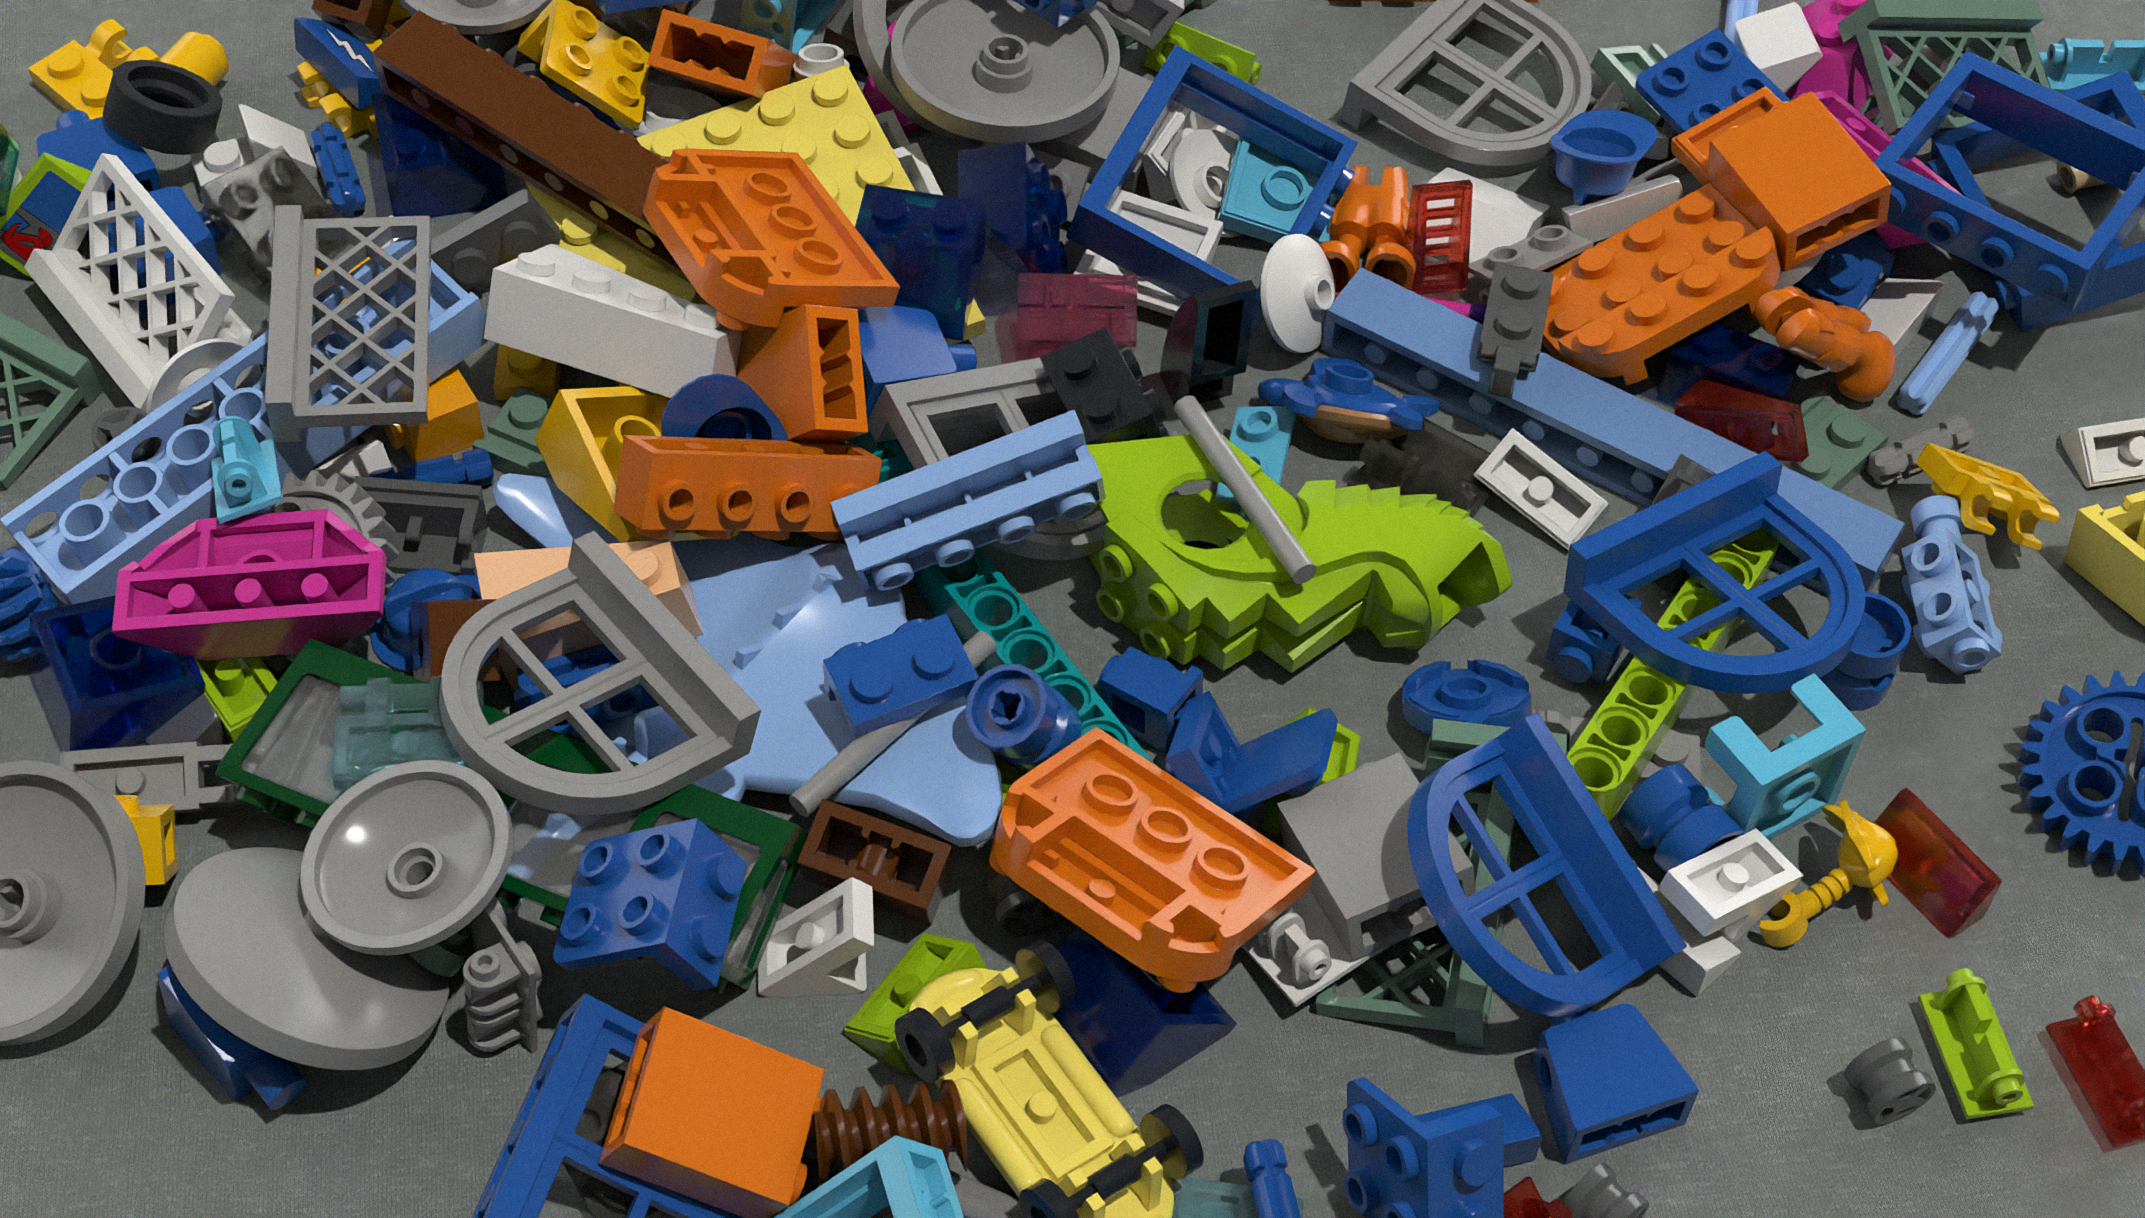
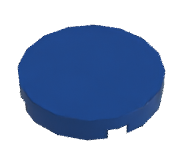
M1474 659V661L1467 660V669H1451V661L1444 660L1420 667L1404 680L1401 712L1410 725L1431 735L1433 718L1512 727L1530 716L1532 696L1531 692L1529 693V683L1525 677L1505 665Z

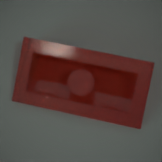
M1907 787L1904 788L1874 822V824L1883 827L1896 841L1898 859L1887 879L1945 937L1954 938L1984 918L2002 884V879Z

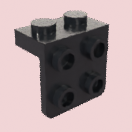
M1107 326L1040 356L1044 371L1066 412L1075 410L1084 432L1086 445L1129 441L1140 435L1143 439L1170 437L1163 422L1167 421L1155 391L1152 387L1144 389L1141 382L1137 381L1143 378L1133 351L1128 344L1118 348Z

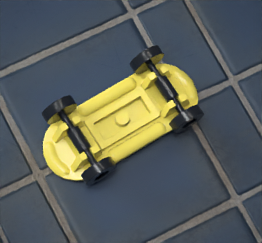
M1038 939L1018 950L1015 958L1018 975L1012 967L1002 972L984 968L960 969L935 978L919 991L909 1008V1012L899 1017L895 1022V1035L899 1048L912 1070L928 1083L934 1082L939 1089L943 1080L952 1079L963 1101L966 1127L1019 1198L1023 1218H1172L1175 1201L1171 1178L1181 1180L1201 1168L1204 1154L1199 1137L1188 1119L1178 1109L1168 1104H1163L1144 1115L1140 1122V1129L1137 1127L1129 1113L1052 1014L1074 1001L1076 985L1067 962L1051 943Z

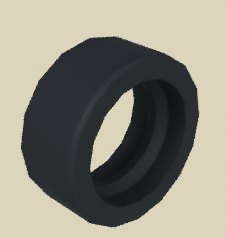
M127 61L114 68L104 105L103 117L109 127L121 137L143 148L165 154L189 155L201 153L212 144L223 99L213 85L201 76L182 67L160 61Z

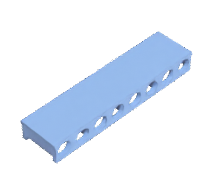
M399 238L383 250L398 260L417 246V241L415 238ZM370 258L349 274L366 285L385 269ZM432 259L429 384L489 341L483 339L486 314L480 299L473 292L468 294ZM416 267L411 270V271L414 272L415 274H416ZM398 280L379 296L394 308H398L416 292ZM336 282L316 296V299L332 311L352 293ZM366 305L346 320V322L364 334L384 319V317ZM415 315L410 318L413 322H415ZM315 316V323H317L320 319ZM397 328L377 345L396 358L415 343V340ZM269 330L0 518L20 549L29 554L34 564L40 567L46 581L51 584L53 593L86 631L114 612L117 576L120 569L134 560L139 563L156 546L194 521L205 518H217L211 460L221 456L213 441V428L215 424L226 416H239L249 422L259 443L273 438L265 407ZM332 331L315 344L314 349L331 360L351 343L336 331ZM364 354L346 368L344 372L360 384H363L383 367ZM254 364L264 365L263 373L254 385L236 390L235 383L237 377L245 368ZM414 364L408 368L412 372H414ZM313 366V373H314V372H316L318 369ZM396 378L375 395L385 403L405 402L413 396V390ZM331 380L312 395L311 405H336L350 393ZM204 400L213 402L211 412L202 422L184 426V417L194 404ZM372 425L301 428L300 442H275L282 489L287 473L292 472L299 479ZM150 437L162 439L158 451L146 461L132 463V453L139 443ZM99 474L110 476L107 486L100 494L91 499L79 500L80 488L89 478ZM44 512H54L57 514L55 522L45 533L34 538L26 537V527L34 517Z

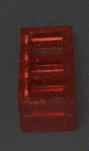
M1470 179L1412 185L1404 247L1413 255L1416 262V272L1413 283L1409 288L1410 291L1419 295L1468 290L1473 184ZM1455 198L1454 206L1427 209V201ZM1452 218L1451 224L1426 227L1427 220ZM1449 237L1447 243L1426 245V239ZM1446 255V260L1425 262V257Z
M1703 379L1695 383L1675 402L1674 411L1676 416L1704 429H1708L1757 454L1766 451L1776 460L1803 462L1809 456L1800 405ZM1771 422H1776L1778 435L1773 434Z

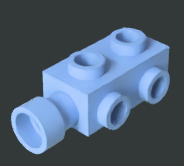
M1935 495L1919 501L1911 510L1910 515L1913 529L1918 541L1901 549L1907 572L1902 577V584L1907 597L1915 606L1918 624L1913 627V632L1919 648L1927 658H1936L1958 676L1966 671L1979 669L1990 660L2001 656L2000 647L2003 636L1994 624L1988 600L1990 584L1982 576L1978 556L1963 543L1962 534L1965 531V526L1961 521L1960 502L1951 496Z

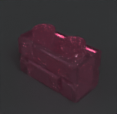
M1018 273L1016 350H1028V359L1039 358L1107 326L1118 348L1128 344L1134 352L1137 343V275Z

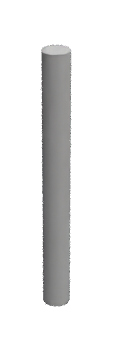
M1189 395L1178 400L1174 406V412L1296 584L1309 581L1316 573V566L1197 399Z
M982 630L978 631L963 644L975 669L997 650L995 641L988 633ZM928 710L854 739L789 796L791 805L799 814L808 817L820 806L822 799L827 800Z

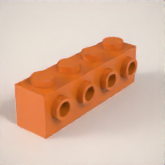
M624 435L613 511L636 526L635 531L638 534L651 538L669 539L675 536V530H694L696 534L712 539H731L733 531H751L752 534L771 540L789 539L790 532H807L810 536L818 539L840 541L845 538L830 502L877 485L879 483L882 459L848 442Z

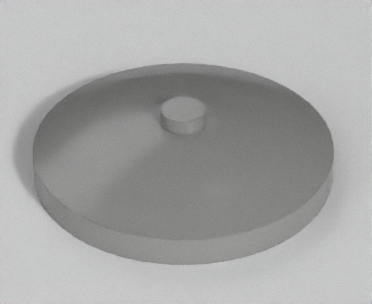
M914 0L905 8L894 26L891 40L890 65L895 85L900 94L916 112L933 124L949 132L979 141L1025 144L1051 140L1067 135L1095 119L1107 107L1116 90L1120 66V49L1115 32L1109 22L1094 6L1084 9L1057 28L1013 0Z
M23 760L0 764V1045L2 1046L21 1045L52 1036L76 1022L94 1007L109 990L124 967L135 943L144 908L145 866L142 849L134 826L122 805L107 789L88 776L42 761Z
M271 847L230 850L204 860L188 873L179 886L165 917L163 935L167 958L173 972L190 997L204 1012L232 1034L259 1049L283 1059L307 1066L333 1070H365L393 1064L414 1053L430 1036L447 1004L449 977L440 976L427 970L407 953L398 955L361 953L339 944L328 936L310 914L302 895L300 870L304 852Z

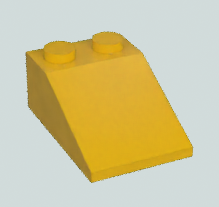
M634 386L560 389L534 439L556 487L622 543L664 540L638 534L635 531L636 526L614 512L613 509L624 435L661 436V417L667 402L671 398ZM675 530V536L669 538L670 542L710 539L696 534L694 530ZM733 531V537L737 536L739 531Z

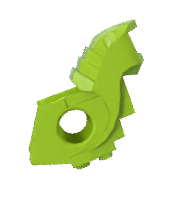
M1190 434L1087 445L1090 455L1094 456L1101 473L1106 496L1105 500L1097 502V506L1092 512L1081 517L1084 519L1100 510L1107 522L1105 524L1104 549L1088 555L1101 579V589L1096 592L1097 603L1110 620L1121 622L1139 636L1144 648L1152 657L1166 659L1170 656L1184 665L1200 655L1224 671L1254 652L1262 651L1292 673L1353 630L1372 631L1384 648L1402 647L1416 650L1436 637L1438 631L1464 607L1488 603L1501 596L1512 586V577L1501 544L1484 530L1483 524L1469 516L1470 512L1451 506L1452 502L1436 500L1437 494L1400 495V487L1371 490L1368 484L1335 489L1336 480L1306 481L1295 499L1262 471L1260 465L1224 437L1316 566V573L1309 581L1296 584L1252 521L1246 522L1224 502H1216V495L1206 488L1196 494L1168 496L1174 488L1189 481L1209 480L1225 484ZM1204 541L1213 543L1220 548L1202 549L1188 546L1184 542Z

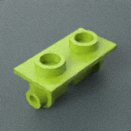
M1176 21L1154 49L1148 48L1144 63L1145 67L1159 72L1174 46L1177 45L1253 85L1259 80L1263 68L1261 63L1255 61V53Z
M1959 969L1946 977L1945 980L1948 987L1944 991L1919 994L1917 999L1965 1118L1973 1119L2033 1109L2034 1104L2025 1085V1077L2022 1070L2018 1068L1986 992L1987 987L1981 977H1975L1971 969Z

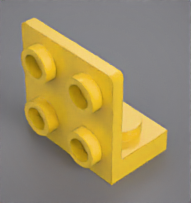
M552 0L520 35L517 50L539 63L540 71L553 81L631 130L636 129L642 123L650 68L647 62L650 53L645 51L634 39L622 36L597 20L588 9L576 6L568 0Z

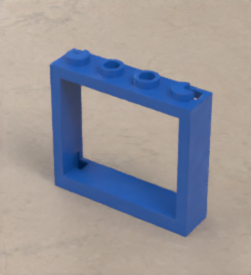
M1175 45L1079 202L1066 238L1185 301L1193 294L1243 281L1110 211L1111 206L1174 101L1319 178L1288 235L1303 234L1308 236L1310 234L1317 239L1320 238L1335 210L1334 207L1326 204L1329 196L1332 194L1341 199L1355 174V171L1347 168L1346 165L1358 142ZM1260 286L1256 289L1251 337L1263 318Z
M1969 51L1963 54L1874 161V164L1892 183L1887 222L2070 312L2073 311L2145 214V133ZM1954 110L2121 189L2125 193L2079 252L1905 167L1949 113ZM2069 286L2072 287L2069 293L2065 292Z
M2126 70L2060 92V94L2145 133V99ZM1975 121L1931 136V161L1926 162L1925 165L1963 196L1992 209L1969 169L2031 149L2032 147ZM2145 241L2117 250L2072 312L1976 265L1975 267L1979 273H1988L1993 282L1992 291L1994 298L1998 301L1999 309L2004 307L2005 310H2009L2020 332L2023 333L2145 292ZM2069 286L2065 292L2069 293L2072 287Z

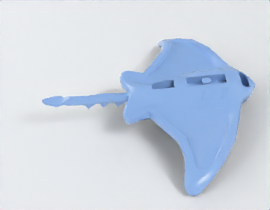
M508 473L501 475L492 488L497 506L542 548L572 546L574 539L594 530L607 544L622 543L559 490L553 478ZM739 531L738 535L731 539L710 538L671 542L693 589L703 635L694 638L761 709L750 753L692 784L740 802L745 790L791 795L856 739L837 700L830 701L824 689L823 660L832 657L837 650L853 642L869 643L894 633L897 628L908 622L902 587L885 591L878 590L875 587L865 591L855 570L847 544L829 543L807 547L782 546L768 539L758 537L752 534L751 531ZM963 696L929 709L827 800L877 809L939 836L959 847L976 846L988 840L994 834L1003 807L1001 769L994 752L982 744L969 730L965 716L967 699ZM661 706L596 724L628 760L638 764H642L690 739ZM576 730L568 732L570 735L587 743ZM565 813L549 817L546 829L509 865L506 874L530 883L568 844L600 822L607 814L575 815ZM679 816L683 821L688 820L686 818ZM709 828V829H710L711 831H713L714 833L719 832V831H717V830H714V829H712V828ZM521 898V900H520L519 905H518L517 908H519V907L521 906L522 898ZM501 905L505 915L514 911Z

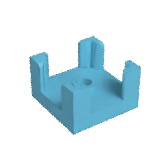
M1815 673L1794 683L1790 693L1820 725L1818 728L1799 738L1791 733L1783 737L1778 748L1772 751L1762 743L1738 716H1732L1714 725L1709 730L1705 741V748L1737 784V788L1730 807H1728L1714 790L1705 786L1704 788L1709 794L1707 805H1721L1745 833L1757 828L1770 841L1823 812L1822 807L1835 805L1866 733V728Z

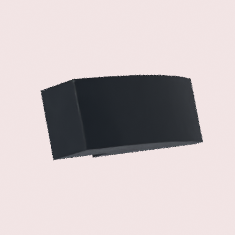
M1252 280L1193 294L1176 311L1167 331L1159 373L1174 405L1178 400L1189 395L1194 396L1199 403L1232 395L1234 375L1246 372L1256 295V287Z

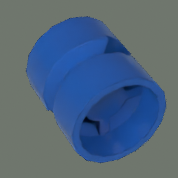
M1865 591L1864 614L1856 643L1839 665L1819 678L1849 711H1860L1874 707L1887 695L1895 676L1896 668L1902 660L1911 636L1912 629L1906 613L1889 598Z
M1002 664L988 670L974 683L967 697L965 716L969 730L982 744L999 754L1002 759L1015 769L1024 773H1028L1081 737L1082 724L1077 709L1036 672L1020 664Z
M1678 763L1664 767L1643 781L1627 797L1617 817L1619 823L1642 849L1656 848L1654 861L1665 875L1668 870L1745 834V831L1721 805H1707L1709 800L1708 791L1684 765Z

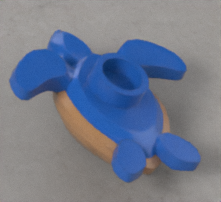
M1336 357L1315 359L1311 364L1308 378L1305 382L1286 378H1273L1260 382L1257 388L1259 401L1263 406H1286L1291 411L1297 413L1296 417L1302 419V422L1317 435L1330 440L1352 444L1381 443L1406 435L1413 430L1420 431L1422 430L1423 417H1429L1438 413L1440 401L1421 395H1407L1399 399L1382 387L1373 384L1374 374L1368 369L1361 367L1362 363L1352 359Z

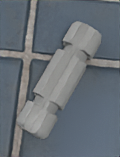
M1955 416L1939 423V427L1931 426L1894 442V446L1888 445L1871 452L1869 462L1865 465L1867 474L1873 477L1876 484L1888 485L1901 479L1902 475L1907 476L1922 470L1915 462L1927 442L1961 453L1972 446V439L1976 437L1973 427L1968 426L1964 417Z

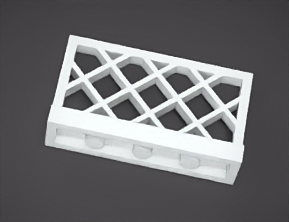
M101 153L52 251L34 248L24 267L133 405L146 411L151 385L158 372L169 360L168 337L177 335L178 352L193 343L213 339L236 297L116 155ZM113 182L115 184L116 209L107 212V191ZM142 216L144 219L145 245L136 247L135 217ZM116 222L117 252L109 254L108 224ZM88 229L90 259H86L84 255L77 251ZM171 251L174 254L175 280L169 282L165 280L164 252ZM145 257L147 287L138 289L137 259ZM118 264L119 294H115L110 288V266ZM201 286L209 298L196 319L194 288ZM175 293L176 323L167 325L166 294ZM146 299L148 330H144L139 323L138 301Z

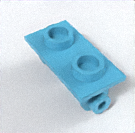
M2061 38L2058 43H2051L2049 45L2048 52H2039V56L2049 87L2057 93L2126 70L2140 93L2145 94V39L2113 40L2108 53H2103L2105 48L2103 40H2071L2070 38Z
M1286 406L1237 407L1229 441L1260 465L1262 471L1280 485L1297 413L1291 411ZM1219 483L1215 496L1216 502L1234 501L1239 516L1246 522H1249V517L1228 487L1223 483Z
M226 416L220 419L213 428V441L221 457L212 459L211 465L217 519L222 524L244 515L264 514L273 505L283 502L276 446L273 438L259 443L251 425L244 418Z

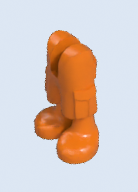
M1353 165L1350 168L1355 171L1352 180L1342 198H1337L1332 206L1335 210L1329 220L1327 230L1331 240L1318 244L1325 253L1332 270L1335 298L1359 270L1360 255L1368 249L1371 251L1368 253L1365 269L1409 290L1414 280L1416 262L1413 255L1407 250L1411 239L1412 221L1414 218L1409 203L1407 173L1403 167L1385 166L1382 183L1380 185H1370L1369 166Z
M1793 286L1772 290L1759 298L1755 313L1763 329L1768 334L1776 337L1777 344L1783 350L1835 372L1836 385L1840 393L1846 398L1858 402H1867L1879 397L1887 389L1895 370L1893 344L1885 334L1879 331H1869L1871 319L1865 312L1846 305H1834L1833 302L1810 297L1801 289Z

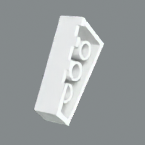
M551 243L535 251L521 253L518 255V258L493 268L483 339L671 398L682 386L698 377L718 373L736 376L743 331L732 330L720 324L715 317L717 309L712 306L695 304Z

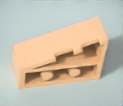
M669 539L608 544L693 637L703 635L692 586ZM571 546L474 553L481 598L497 600L567 568ZM572 609L516 634L539 661L602 644V641ZM499 645V665L513 690L516 691L519 689L516 668H519V666Z

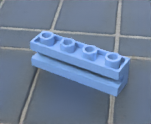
M1071 410L830 503L864 590L877 587L878 590L885 591L908 583L913 579L914 572L937 563L940 567H951L965 562L975 554L974 549L999 540L1001 544H1010L1023 540L1035 532V526L1060 517L1062 521L1081 518L1092 512L1097 506L1096 503L1105 500L1106 496L1099 468L1094 456L1090 455L1087 448L1084 432L1075 410Z

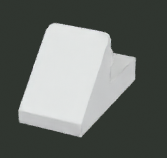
M239 104L238 108L245 133L244 137L216 142L208 146L201 153L190 154L205 204L319 177L303 130L243 104Z
M1756 828L1668 870L1657 889L1704 937L1717 931L1733 944L1799 883L1803 874Z
M851 877L776 922L758 966V993L772 998L848 995L864 992L867 988L866 951L874 947L872 886Z

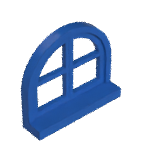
M1766 451L1571 544L1563 591L1564 594L1626 649L1655 670L1693 686L1739 694H1758L1791 689L1794 683L1813 673L1820 678L1832 671L1845 659L1856 643L1865 608V588L1857 566L1837 541L1777 493L1783 464ZM1762 527L1804 563L1748 590L1706 554ZM1681 567L1722 601L1723 604L1666 632L1623 595ZM1818 576L1827 593L1829 614L1823 626L1807 640L1765 605L1764 602ZM1739 616L1781 652L1760 656H1734L1710 652L1685 642Z
M1538 712L1524 718L1498 737L1448 761L1429 774L1414 792L1408 812V847L1416 880L1424 900L1439 928L1463 961L1486 984L1516 1005L1541 1015L1566 1017L1578 1014L1687 947ZM1491 780L1540 856L1538 859L1514 872L1507 865L1463 795ZM1451 812L1495 880L1493 884L1467 898L1458 881L1449 850L1448 824ZM1553 878L1603 956L1575 973L1526 895ZM1510 904L1553 974L1540 971L1513 955L1489 932L1481 919Z
M585 993L561 1015L472 1218H538L562 1162L633 1196L634 1198L626 1218H645L649 1205L675 1218L743 1217L599 1164L603 1147L575 1134V1130L608 1054L629 1063L639 1028L645 1024Z

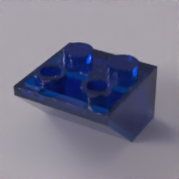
M1026 141L958 151V205L997 258L1046 298H1060V276H1065L1068 270L1066 249L1063 242L1060 241V224L1066 223L1068 210L1065 194L1061 188L1056 189L1052 183L1046 163L1038 161Z

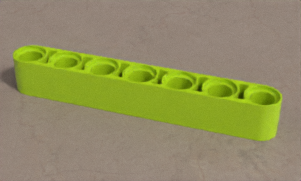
M1761 527L1706 555L1746 589L1750 590L1766 581L1779 541ZM1690 575L1657 625L1667 632L1723 604V602ZM1737 616L1685 643L1721 654L1743 619ZM1636 656L1629 663L1566 756L1608 823L1698 689L1697 686L1673 679L1655 670Z

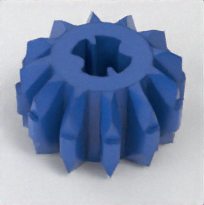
M12 547L0 553V656L17 663L30 656L35 658L51 650V646L64 640L66 618L60 610V602L55 597L51 584L46 581L40 567L34 564L29 554Z

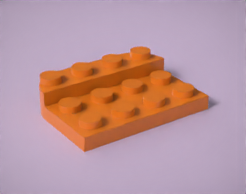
M685 148L673 150L669 163L655 168L644 202L643 214L697 293L708 304L717 309L715 317L723 326L737 331L748 330L752 327V324L778 328L784 307L795 309L804 304L845 307L863 310L866 307L894 306L900 289L899 284L798 153Z
M1709 183L1547 271V273L1554 274L1542 344L1555 359L1593 377H1616L1623 375L1626 385L1646 379L1648 374L1644 364L1645 359L1740 307L1752 319L1757 318L1755 308L1759 298L1774 289L1779 275L1782 274L1773 235L1767 226L1757 230Z
M1095 727L1017 779L1010 786L994 832L992 849L989 855V864L996 872L1008 876L1020 887L1044 902L1050 909L1066 917L1101 941L1110 950L1117 952L1137 967L1156 975L1159 983L1165 988L1180 993L1192 991L1196 987L1197 982L1211 980L1226 973L1235 951L1308 892L1316 873L1315 869L1098 727Z

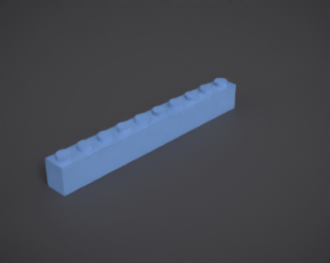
M1360 267L1335 298L1332 306L1326 310L1321 351L1336 358L1358 361L1362 363L1361 367L1371 371L1375 377L1412 395L1437 399L1440 401L1439 408L1499 437L1504 438L1513 428L1562 467L1647 508L1651 506L1680 454L1685 455L1716 474L1758 455L1708 429L1697 426L1661 409L1655 404L1646 402L1543 352H1540L1535 371L1519 369L1512 399L1488 394L1493 363L1476 359L1483 324ZM1782 466L1777 493L1843 547L1857 566L1865 591L1872 592L1890 562L1905 523L1833 490L1818 481H1814ZM1779 542L1771 568L1784 573L1804 562ZM1818 576L1804 582V584L1827 594Z

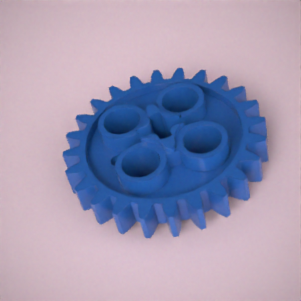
M2114 670L2109 687L2105 688L2090 674L2086 676L2082 695L2066 684L2061 689L2058 699L2059 705L2045 700L2039 713L2040 720H2030L2025 738L2030 742L2022 743L2018 758L2019 762L2027 766L2022 767L2018 784L2022 787L2033 788L2028 792L2025 802L2026 810L2046 809L2038 829L2041 832H2047L2060 827L2064 831L2059 844L2061 851H2065L2079 842L2086 846L2083 855L2084 864L2090 865L2102 853L2109 855L2111 873H2118L2125 858L2133 859L2139 874L2145 875V672L2141 673L2136 686H2127L2121 672ZM2135 722L2142 726V734L2134 766L2133 776L2136 783L2129 802V821L2123 822L2117 817L2119 799L2126 774V765L2123 762L2130 745L2131 723ZM2100 731L2106 733L2113 739V742L2101 743L2095 741L2086 732ZM2078 789H2095L2103 794L2106 799L2103 801H2091L2079 794Z

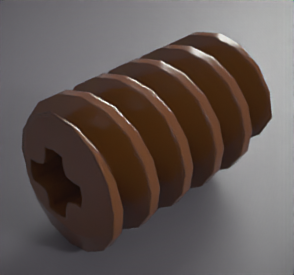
M952 1079L941 1082L936 1102L932 1101L923 1082L912 1084L907 1104H903L894 1084H887L883 1086L877 1107L873 1106L868 1092L863 1086L854 1089L848 1109H844L835 1089H827L824 1092L820 1110L814 1111L818 1185L827 1182L832 1162H838L843 1171L895 1135L943 1150L946 1163L949 1153L956 1152L965 1172L967 1171L968 1146L965 1111L961 1095Z

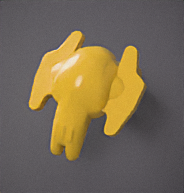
M1846 799L1839 802L1840 807L1837 805L1822 807V811L1827 815L1825 817L1826 821L1843 834L1837 851L1838 869L1835 868L1830 871L1828 876L1818 880L1819 884L1814 883L1811 885L1809 890L1805 889L1797 895L1789 892L1771 908L1773 916L1786 917L1778 921L1760 920L1759 928L1765 943L1773 947H1785L1796 943L1807 932V919L1820 913L1821 908L1826 909L1832 905V901L1836 902L1842 898V894H1847L1852 890V885L1868 888L1873 900L1877 899L1882 907L1888 905V896L1882 882L1892 873L1898 859L1895 839L1883 827L1871 823L1858 815L1857 812L1851 810Z

